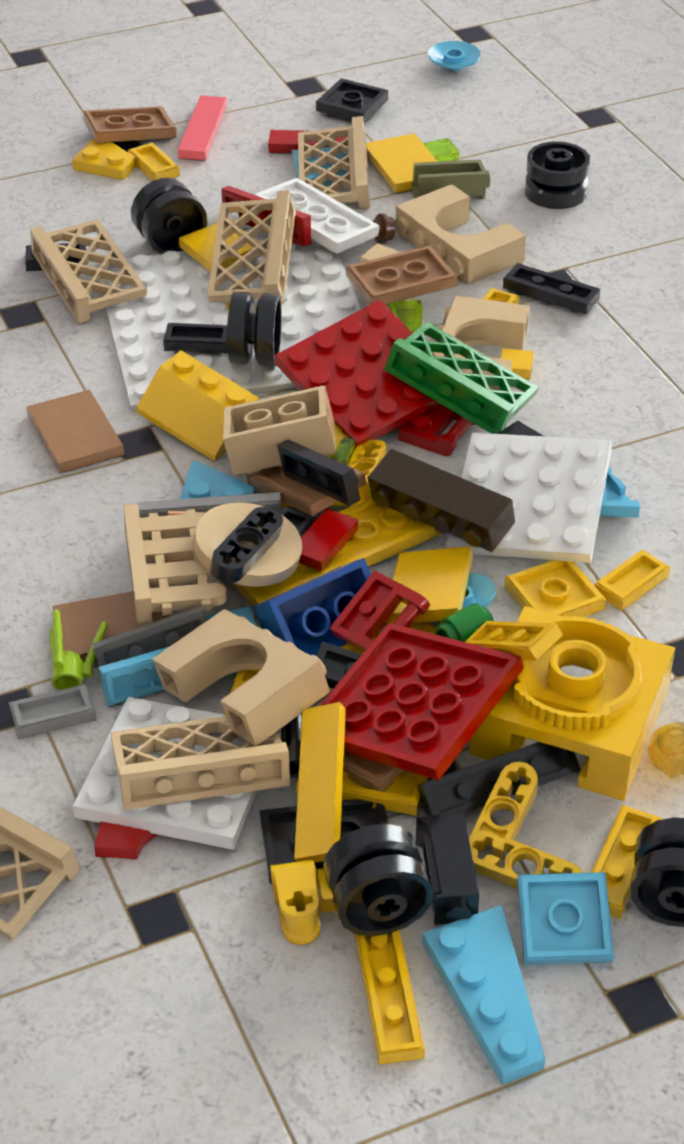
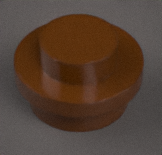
M384 213L378 214L373 220L374 223L379 225V234L375 237V240L378 243L384 244L394 238L396 225L393 217H388Z

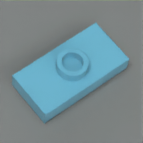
M168 647L100 666L99 672L107 705L112 706L126 702L128 697L139 698L163 691V686L152 659Z

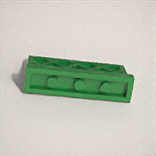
M429 322L423 324L405 340L399 338L393 343L383 369L490 434H497L505 429L507 423L536 395L539 388ZM427 335L437 342H429L425 336ZM432 352L443 353L445 357L433 356ZM453 354H459L466 359L455 358ZM460 369H471L473 374L462 373ZM481 370L488 371L493 375H483ZM488 385L499 386L501 391L490 390ZM510 387H515L522 392H513Z

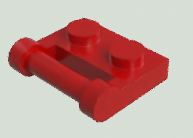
M438 404L403 424L398 430V440L442 456H450L457 448V441L471 425L475 424L444 405ZM453 420H457L447 434H442Z
M374 570L329 629L335 637L365 652L374 641L372 640L401 602L407 606L393 624L408 628L419 614L424 615L431 605L421 594Z

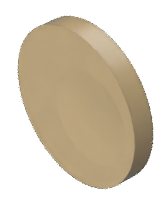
M228 503L214 507L202 515L196 525L193 547L196 557L208 571H210L214 550L253 509L264 506L251 503ZM282 515L283 524L277 541L238 582H234V584L250 587L269 586L284 581L294 573L298 567L302 552V540L296 527ZM248 541L238 542L245 547H256L255 544Z

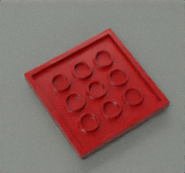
M381 300L275 355V365L300 391L325 385L334 424L351 440V447L354 450L357 446L369 440H376L440 404L383 370L393 343L399 338L405 340L413 333Z
M388 623L320 706L340 702L345 707L344 752L439 781L524 669L521 656Z

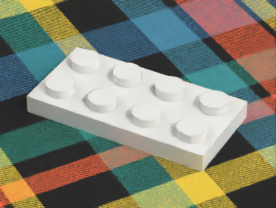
M298 178L255 194L264 199H276L277 191L289 190L295 210L311 215V240L316 241L330 252L336 254L375 238L379 234L378 224Z

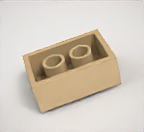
M325 385L224 408L223 441L233 475H250L258 473L265 468L282 467L277 445L287 439L327 457L330 454L336 453L335 424Z

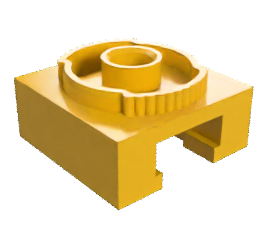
M524 606L517 622L555 623L563 633V636L537 661L522 660L524 669L471 737L470 755L489 760L525 747L528 738L587 756L578 777L577 787L625 801L668 693L675 647L628 635L626 632L621 631L620 628L613 627L609 623L605 624L601 620L597 621L594 618L563 617ZM573 665L591 670L593 674L586 677H573L562 672L561 668Z

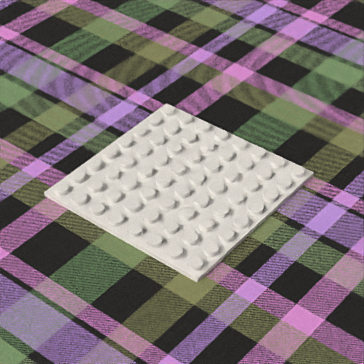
M311 240L310 245L304 247L293 242L291 245L285 301L282 305L280 352L361 310L338 253L330 252L326 247L314 240ZM167 251L163 254L137 255L133 258H126L147 288V296L105 308L131 411L136 410L159 367L178 353V351H164L163 340L168 323L227 325L229 312L226 301L209 302L207 298L211 272L185 251ZM261 254L250 261V263L257 267L266 260V257ZM95 262V268H99L101 264ZM109 266L107 271L120 273L121 268ZM243 267L233 276L240 280L250 271ZM257 277L247 287L249 289L262 288L263 281ZM100 279L99 284L111 286L114 281ZM227 279L217 287V291L227 290L234 284ZM121 283L119 288L128 290L134 288V286ZM254 299L255 306H257L258 299ZM254 349L252 358L247 365L231 364L228 354L185 352L252 394L296 387L277 366L259 365L255 359Z

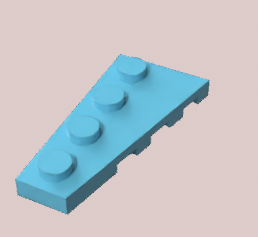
M502 905L472 915L470 919H461L424 932L422 944L501 1084L504 1085L544 1069V1052Z

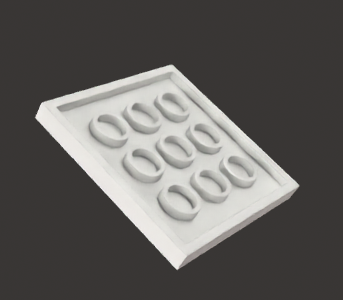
M472 433L462 478L513 500L515 524L493 552L471 546L472 553L475 555L591 563L612 450L611 440ZM448 534L447 548L470 546L464 540Z
M128 697L73 804V815L77 819L123 825L148 830L152 834L234 850L258 791L124 810L111 732L225 716L219 713ZM214 732L207 735L218 738L223 733ZM171 738V739H167L166 741H169V742H172V743L177 744V743H179L182 739H181V738ZM235 738L230 743L241 747L246 741ZM135 743L123 746L136 750L142 744ZM195 744L190 749L201 752L206 747ZM154 750L149 755L160 758L165 753Z

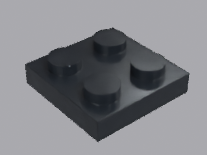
M341 78L316 101V111L326 113L330 117L349 119L351 122L352 117L363 116L365 123L388 100V90Z

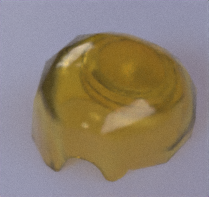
M674 722L660 727L653 733L648 746V754L653 766L661 769L671 779L684 774V722Z

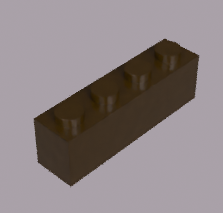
M392 448L367 477L372 500L383 508L389 507L403 513L413 521L419 520L426 523L440 533L458 537L472 547H480L493 552L515 524L513 500Z

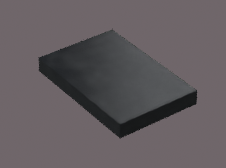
M360 799L342 801L340 839L349 832L365 826L389 824L385 806L381 803H376V808H372L374 802ZM297 806L259 810L269 884H272L271 865L297 862L294 859ZM324 861L315 862V869L323 868Z

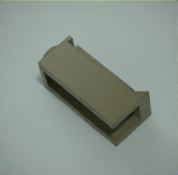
M481 159L414 163L411 190L414 199L451 184L470 196V198L481 196L482 199H485L486 188L490 187L489 170H485Z

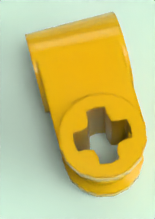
M314 860L271 865L275 905H278L284 938L296 945L312 943L321 933V921L318 911L319 892Z

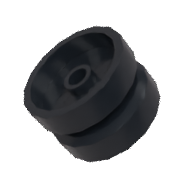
M552 141L532 147L527 155L526 197L534 204L549 209H566L581 204L587 197L590 155L580 146L568 142Z
M161 178L153 180L144 186L133 200L131 220L152 249L160 254L167 251H184L179 247V238L207 227V213L204 207L192 195L189 189L176 179Z
M234 291L230 300L227 321L229 362L231 364L247 365L252 358L254 349L255 359L259 365L276 366L275 355L280 352L282 330L280 294L263 293L258 299L255 310V300L250 292Z
M672 817L653 822L643 828L637 837L634 855L635 866L631 880V899L637 909L650 919L668 926L684 927V818Z
M390 824L365 826L349 832L339 839L325 855L323 870L333 894L338 917L343 927L354 934L378 936L393 933L408 927L421 918L431 906L434 894L433 888L422 864L423 861L414 837L403 827Z

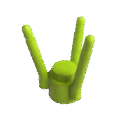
M55 609L52 612L53 629L49 630L52 659L51 683L54 688L62 690L83 685V678L89 679L92 677L96 655L92 645L85 662L80 659L78 653L63 651L60 611ZM106 621L100 624L93 643L104 639L108 627Z

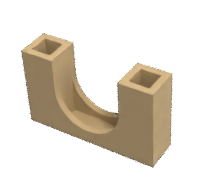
M452 184L397 205L396 232L417 248L430 245L456 276L467 285L512 267L517 263L524 262L526 235L509 223H504L474 235H459L447 231L469 222L470 196Z
M455 295L452 306L445 309L444 325L440 324L439 329L468 346L493 345L522 350L528 333L530 306ZM432 352L437 357H445L443 353ZM453 354L455 358L466 359L459 354ZM488 357L512 371V360ZM460 369L462 373L473 374L471 369ZM481 370L483 375H493L488 371ZM488 385L490 390L501 391L499 386Z
M223 609L152 659L163 689L185 703L226 675L242 670H260L254 677L220 700L232 732L254 746H258L300 715L303 709H308L330 692L325 678L327 674L326 667L317 656L301 651L293 643L279 639L269 630L261 629L250 623L245 617H239L226 609Z

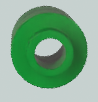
M473 603L442 619L440 625L435 628V635L465 642L486 621H494L487 608Z

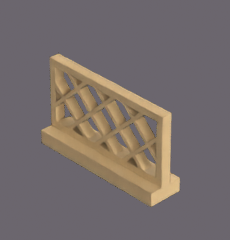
M363 116L352 117V126L298 132L299 179L340 203L358 201L359 209L370 208L367 143ZM347 137L340 143L335 141L336 138ZM309 141H318L313 146L305 143ZM329 146L332 149L327 153L321 151L324 147ZM341 152L346 154L341 160L335 157ZM312 156L319 158L314 163L307 161ZM327 162L333 165L328 170L322 168ZM340 170L347 171L342 177L336 175ZM313 172L320 175L314 180L305 177ZM327 180L334 182L328 188L322 185ZM342 187L351 190L350 192H336Z
M289 190L277 191L276 199L221 203L207 292L209 302L230 301L232 293L235 291L250 292L254 299H259L263 293L280 294L282 305L284 304L296 213ZM263 210H272V213L263 220L256 216ZM229 213H243L233 223L228 220ZM250 220L257 224L247 233L240 229ZM263 230L269 234L261 243H257L253 239ZM233 233H236L240 238L230 246L227 245L224 240ZM247 243L253 247L244 256L236 252ZM259 254L266 257V260L257 267L250 263ZM230 256L237 260L227 269L221 266V263ZM246 267L250 272L243 278L238 280L233 276L241 268ZM257 277L263 281L262 288L249 289L247 287ZM227 279L234 284L227 290L217 291V287Z
M98 219L46 233L42 226L30 229L32 254L78 324L90 321L89 312L147 296V288ZM95 231L98 234L96 238L83 236ZM63 240L68 241L69 244L67 246L55 244V242ZM77 244L89 246V249L85 251L75 247ZM98 248L109 251V253L106 256L102 254L95 253V251ZM69 256L81 259L79 264L66 260ZM89 261L101 264L99 268L86 265ZM113 266L121 268V271L116 273L107 271V268ZM80 274L93 276L91 281L78 279ZM100 279L114 281L111 286L98 283ZM122 283L134 286V288L125 290L120 289L119 286ZM92 292L106 294L93 300L90 297Z
M226 716L111 732L123 808L128 810L290 786L289 751L286 742L281 741L277 731L258 746H254L248 741L241 747L234 745L230 742L235 738L243 741L246 740L232 732ZM214 732L223 733L218 738L207 735ZM171 738H181V739H182V740H181L179 743H177V744L172 743V742H169V741H166L167 739H171ZM135 743L142 744L136 750L123 746ZM195 744L206 747L201 752L190 749ZM154 750L165 753L160 758L149 755Z
M0 807V852L9 850L14 853L15 864L0 867V878L16 875L18 890L0 894V905L19 901L20 910L9 924L0 919V934L13 941L63 879L70 882L79 872L80 866L71 846ZM39 869L49 873L40 885L25 888L23 873Z

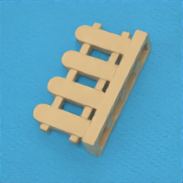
M138 503L123 505L125 536L137 628L152 623V612L162 611L163 616L172 615V610L191 609L200 605L207 612L212 611L213 606H220L226 602V587L220 583H208L217 581V579L200 563L194 552L193 540L196 525L205 513H196L195 509L186 510V514L158 516V513H149V517L140 518ZM197 583V584H194V585H184V586H173V587H169L170 585H181V584Z

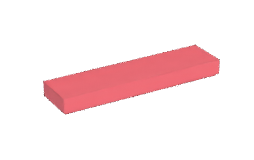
M200 95L178 148V158L206 160L226 110L227 97Z

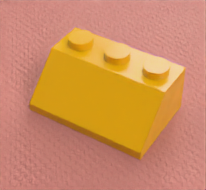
M181 350L159 367L137 405L136 413L209 459L216 461L226 452L223 441L224 408L257 401L260 398Z

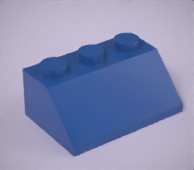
M361 558L339 566L252 607L262 629L269 630L274 636L285 642L293 643L298 649L309 655L317 656L321 642L338 647L348 644L335 637L329 628L371 576V572L365 559Z

